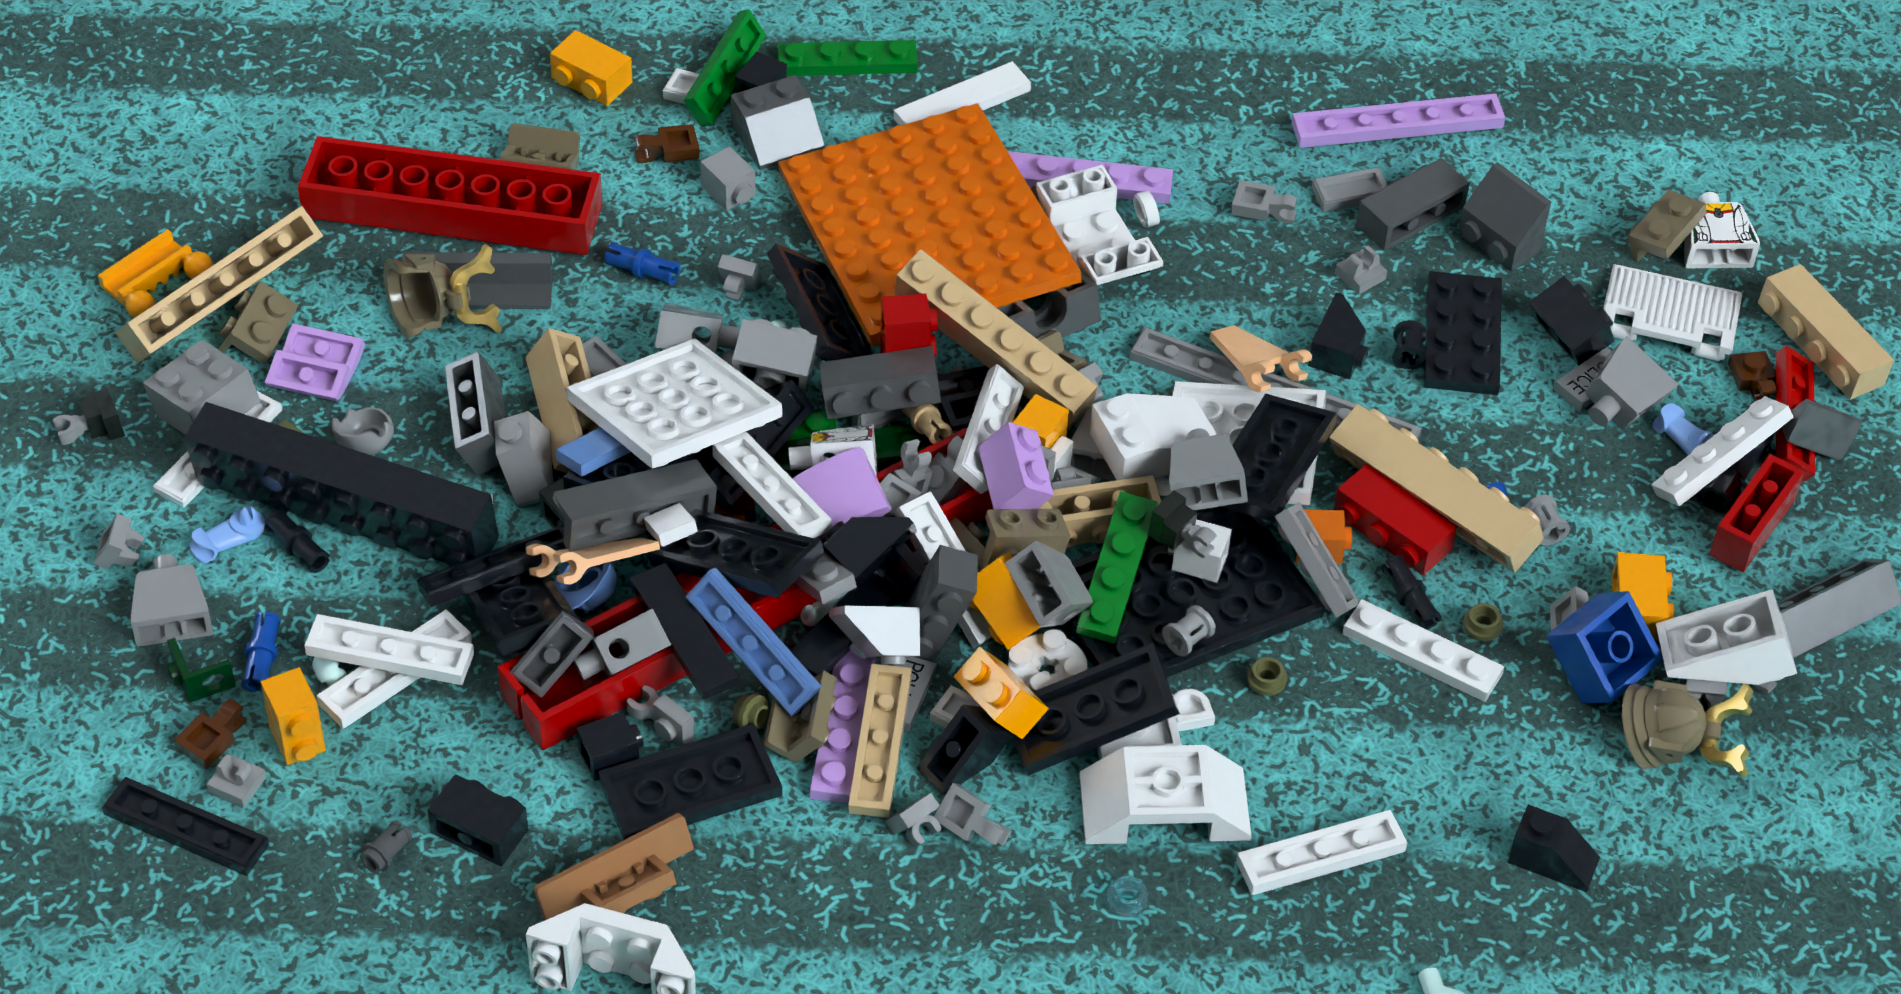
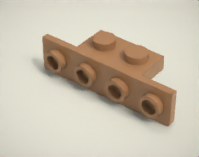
M677 813L535 885L534 891L544 921L584 903L625 913L627 909L645 900L656 898L664 890L676 885L673 870L666 864L694 850L685 817Z

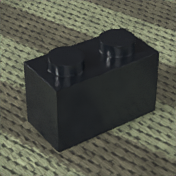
M1563 276L1532 299L1529 305L1535 320L1579 366L1615 341L1610 328L1613 325V321L1603 308L1595 309L1589 303L1591 299L1580 284L1577 283L1573 286Z
M456 774L427 810L430 832L501 867L528 832L526 807L518 800L509 796L503 797L488 790L479 781L467 780Z

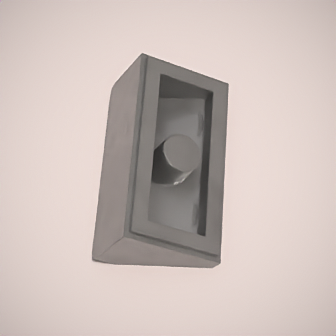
M1805 399L1791 410L1794 418L1783 425L1782 428L1787 442L1832 459L1841 460L1862 422L1857 417Z
M562 610L511 669L510 674H513L516 679L542 698L594 638V630Z

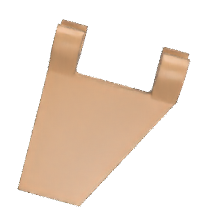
M1235 325L1214 330L1210 333L1209 338L1242 373L1248 386L1254 392L1261 393L1270 390L1271 384L1262 379L1261 373L1274 372V364L1280 363L1290 380L1297 382L1307 379L1308 373L1302 371L1298 366V362L1305 363L1311 361L1312 354L1307 350L1301 349L1288 353Z
M640 537L608 542L571 552L568 549L555 551L546 545L531 544L526 547V553L532 556L542 555V563L538 567L529 568L530 575L545 577L552 573L559 562H568L570 564L569 571L565 574L556 575L557 582L573 584L582 577L589 567L659 550L660 547L659 541Z

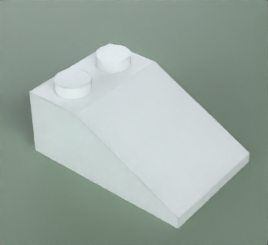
M1127 393L1092 404L1090 435L1116 480L1154 475V478L1168 475L1170 474L1171 447L1175 441L1186 440L1187 434L1197 428L1205 429L1209 436L1217 435L1194 397Z
M1773 589L1656 623L1668 677L1759 685L1797 674L1785 624Z

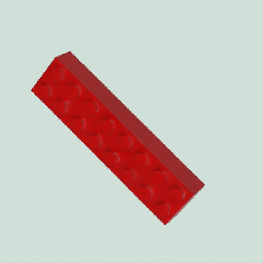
M322 136L316 137L298 184L300 205L303 206L312 219L581 255L588 254L603 204L601 173Z

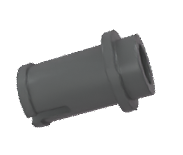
M392 821L388 828L373 843H366L362 847L360 860L365 868L373 873L386 871L391 866L390 860L412 840L410 830L404 826L397 832L396 830L401 826V822Z

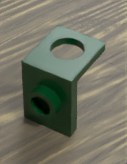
M176 639L167 640L172 662L166 665L174 687L182 685L189 703L236 687L229 659L189 672ZM211 675H224L223 679L215 685H202L203 681Z

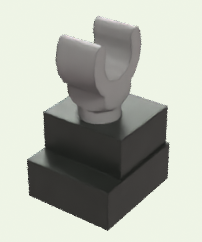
M108 388L78 399L83 412L82 416L59 415L53 419L56 431H60L58 436L62 445L73 443L86 430H90L93 439L107 434L110 440L125 436Z
M1174 490L1152 510L1148 535L1173 551L1185 540L1194 553L1201 558H1205L1214 549V546L1210 543L1217 535L1207 527L1195 525L1197 513L1185 505L1187 498Z

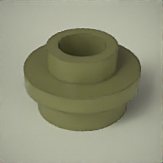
M1480 603L1474 605L1466 612L1463 627L1472 638L1480 641H1490L1501 634L1503 619L1496 607L1487 603Z
M1263 657L1255 661L1248 669L1247 683L1258 694L1265 696L1276 695L1285 688L1287 673L1281 662L1271 657Z
M759 694L743 695L740 697L733 709L734 723L739 728L751 724L755 725L757 731L763 728L768 722L770 713L767 699Z

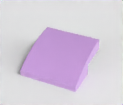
M292 323L282 351L276 350L265 384L273 388L338 402L361 359L366 345L361 338Z
M861 447L830 457L792 478L832 519L831 528L840 521L846 523L851 517H882L892 510L866 453ZM827 533L814 539L821 540L823 545L827 541L825 538Z

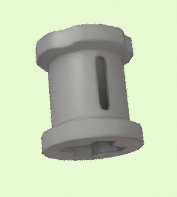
M1546 494L1532 498L1524 506L1533 511L1540 519V526L1544 537L1540 544L1543 546L1561 542L1570 532L1568 522L1561 519L1556 510L1557 503L1554 497Z
M1193 605L1187 609L1186 616L1177 623L1167 624L1163 628L1162 634L1165 643L1175 654L1186 656L1192 651V646L1202 638L1207 639L1215 634L1216 625L1207 611L1201 606Z

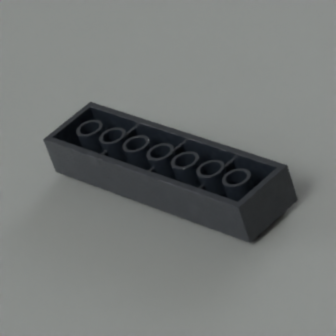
M204 403L184 437L195 476L204 487L212 490L221 489L234 493L245 501L255 500L269 505L274 510L282 509L285 513L291 512L303 516L314 524H328L340 528L348 535H361L375 540L384 547H397L409 551L420 559L428 560L431 558L452 566L492 551L499 538L491 494L212 403Z

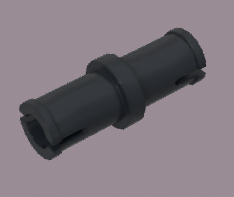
M275 509L267 515L264 520L266 524L264 527L282 542V549L290 556H296L307 566L311 573H318L328 565L330 561L328 557L330 555L312 540V534L304 526H298L282 509Z
M1395 555L1387 559L1385 562L1390 568L1386 564H1382L1380 569L1396 590L1395 597L1399 604L1407 607L1418 626L1426 630L1437 625L1436 622H1440L1442 616L1426 595L1427 588L1422 580H1416L1401 555Z

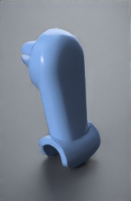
M1672 403L1667 404L1661 409L1660 415L1653 421L1652 428L1658 434L1665 432L1687 455H1690L1695 447L1704 444L1714 436L1712 432L1701 430L1684 418L1685 411Z
M252 506L244 507L234 512L230 519L206 532L202 527L194 530L191 536L190 551L196 560L203 564L208 563L216 558L218 552L245 544L260 537L264 531L265 519Z

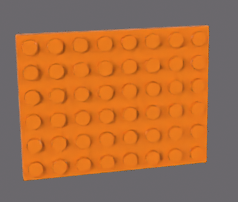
M978 103L962 106L956 110L932 115L922 120L898 125L888 130L864 135L854 140L830 145L820 150L796 155L778 162L779 172L871 346L880 344L881 297L896 296L894 294L896 275L920 249L996 308L1082 282L1081 270Z

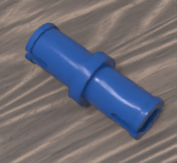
M612 242L608 249L613 250L614 254L607 251L605 253L606 264L632 271L634 276L642 279L648 276L666 282L669 285H674L677 278L671 275L679 276L680 274L679 263L653 256L651 251L643 248L638 251Z
M266 611L264 622L262 621L264 615L262 612L255 615L252 638L245 647L244 654L247 662L241 685L249 692H256L258 683H260L259 691L262 692L260 681L269 678L271 663L277 658L278 649L275 643L281 619L272 612Z

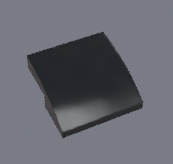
M986 365L937 375L941 403L932 405L939 410L941 419L952 428V431L968 428L984 380L990 369ZM1020 403L1018 405L1014 418H1016L1023 410Z

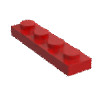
M1788 346L1776 352V401L1788 405L1790 410L1794 409L1805 399L1814 401V362ZM1783 428L1776 431V457L1804 470L1805 473L1802 480L1806 481L1815 475V452L1787 442Z

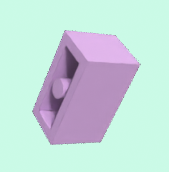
M1007 422L978 446L994 510L1038 509L1054 496L1037 430Z

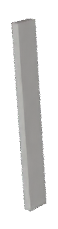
M1144 327L1130 350V360L1190 382L1248 386L1242 373L1226 356ZM1261 373L1262 379L1270 383L1271 387L1314 389L1273 373ZM1326 393L1325 410L1336 412V425L1331 432L1333 433L1357 404ZM1383 414L1388 419L1390 425L1398 430L1405 428L1419 439L1421 427Z

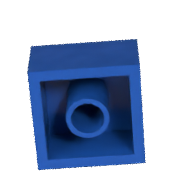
M1629 591L1596 594L1546 635L1581 703H1610L1615 701L1626 691L1628 686L1638 682L1663 661V656Z

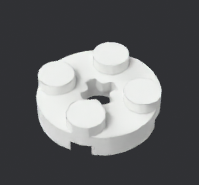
M1051 629L1044 634L1029 636L1012 647L1009 651L1008 667L1034 692L1087 670V659L1082 649L1072 640L1067 639L1062 631ZM1045 664L1055 667V673L1051 675L1047 671L1039 672L1038 670L1041 668V665Z

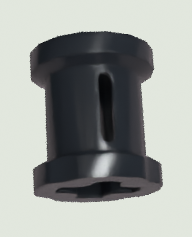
M1407 320L1398 323L1394 327L1393 337L1396 341V348L1392 354V360L1397 367L1414 370L1423 365L1426 353L1422 348V344L1426 340L1427 335L1423 324Z

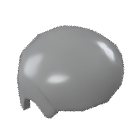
M367 407L357 411L348 409L343 421L339 422L337 418L332 420V431L338 445L373 456L382 451L393 438L394 426L392 419L379 408Z

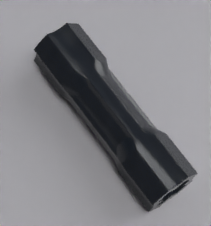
M1773 434L1701 489L1702 493L1699 499L1705 507L1719 513L1730 510L1740 493L1744 481L1757 460L1763 456L1773 440Z

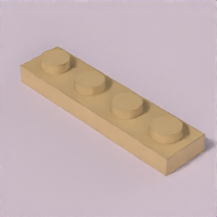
M871 664L848 804L849 814L890 818L912 668Z

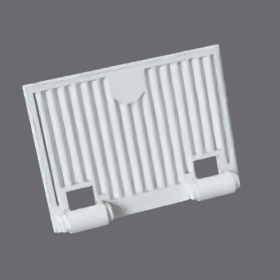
M1613 264L1603 309L1613 321V325L1610 328L1614 338L1623 340L1627 336L1631 340L1636 341L1639 334L1692 346L1691 353L1694 356L1720 362V360L1724 361L1725 354H1732L1742 293ZM1615 314L1634 317L1632 327L1614 323ZM1703 333L1721 337L1720 345L1715 346L1702 343Z

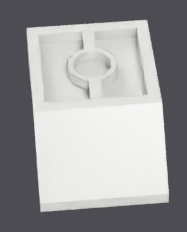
M1103 165L1036 183L1041 207L1079 269L1097 285L1163 267V260L1150 239L1145 237L1135 240L1116 211L1117 187Z
M1207 745L1125 746L1080 771L1079 779L1085 844L1127 843L1129 824L1207 823L1209 841H1251L1243 768Z
M584 903L535 924L527 930L526 941L531 981L537 982L543 988L549 990L561 988L572 991L584 963L599 972L608 973L614 971L629 975L633 980L640 983H651L652 994H696L695 971L668 925Z

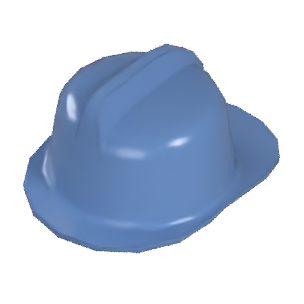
M564 562L558 575L569 571L570 564L568 562ZM611 562L589 567L576 583L557 582V578L553 583L573 610L579 608L587 612L596 610L612 596L618 580L615 569Z

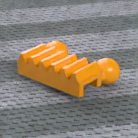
M167 229L100 273L98 279L100 287L121 304L125 305L127 313L132 318H135L155 305L153 296L146 290H150L153 293L156 291L157 283L161 282L165 285L168 283L169 275L172 274L174 277L179 275L181 267H184L186 275L193 279L213 266V261L204 252H192L191 247L187 244L181 247L173 240L172 232Z

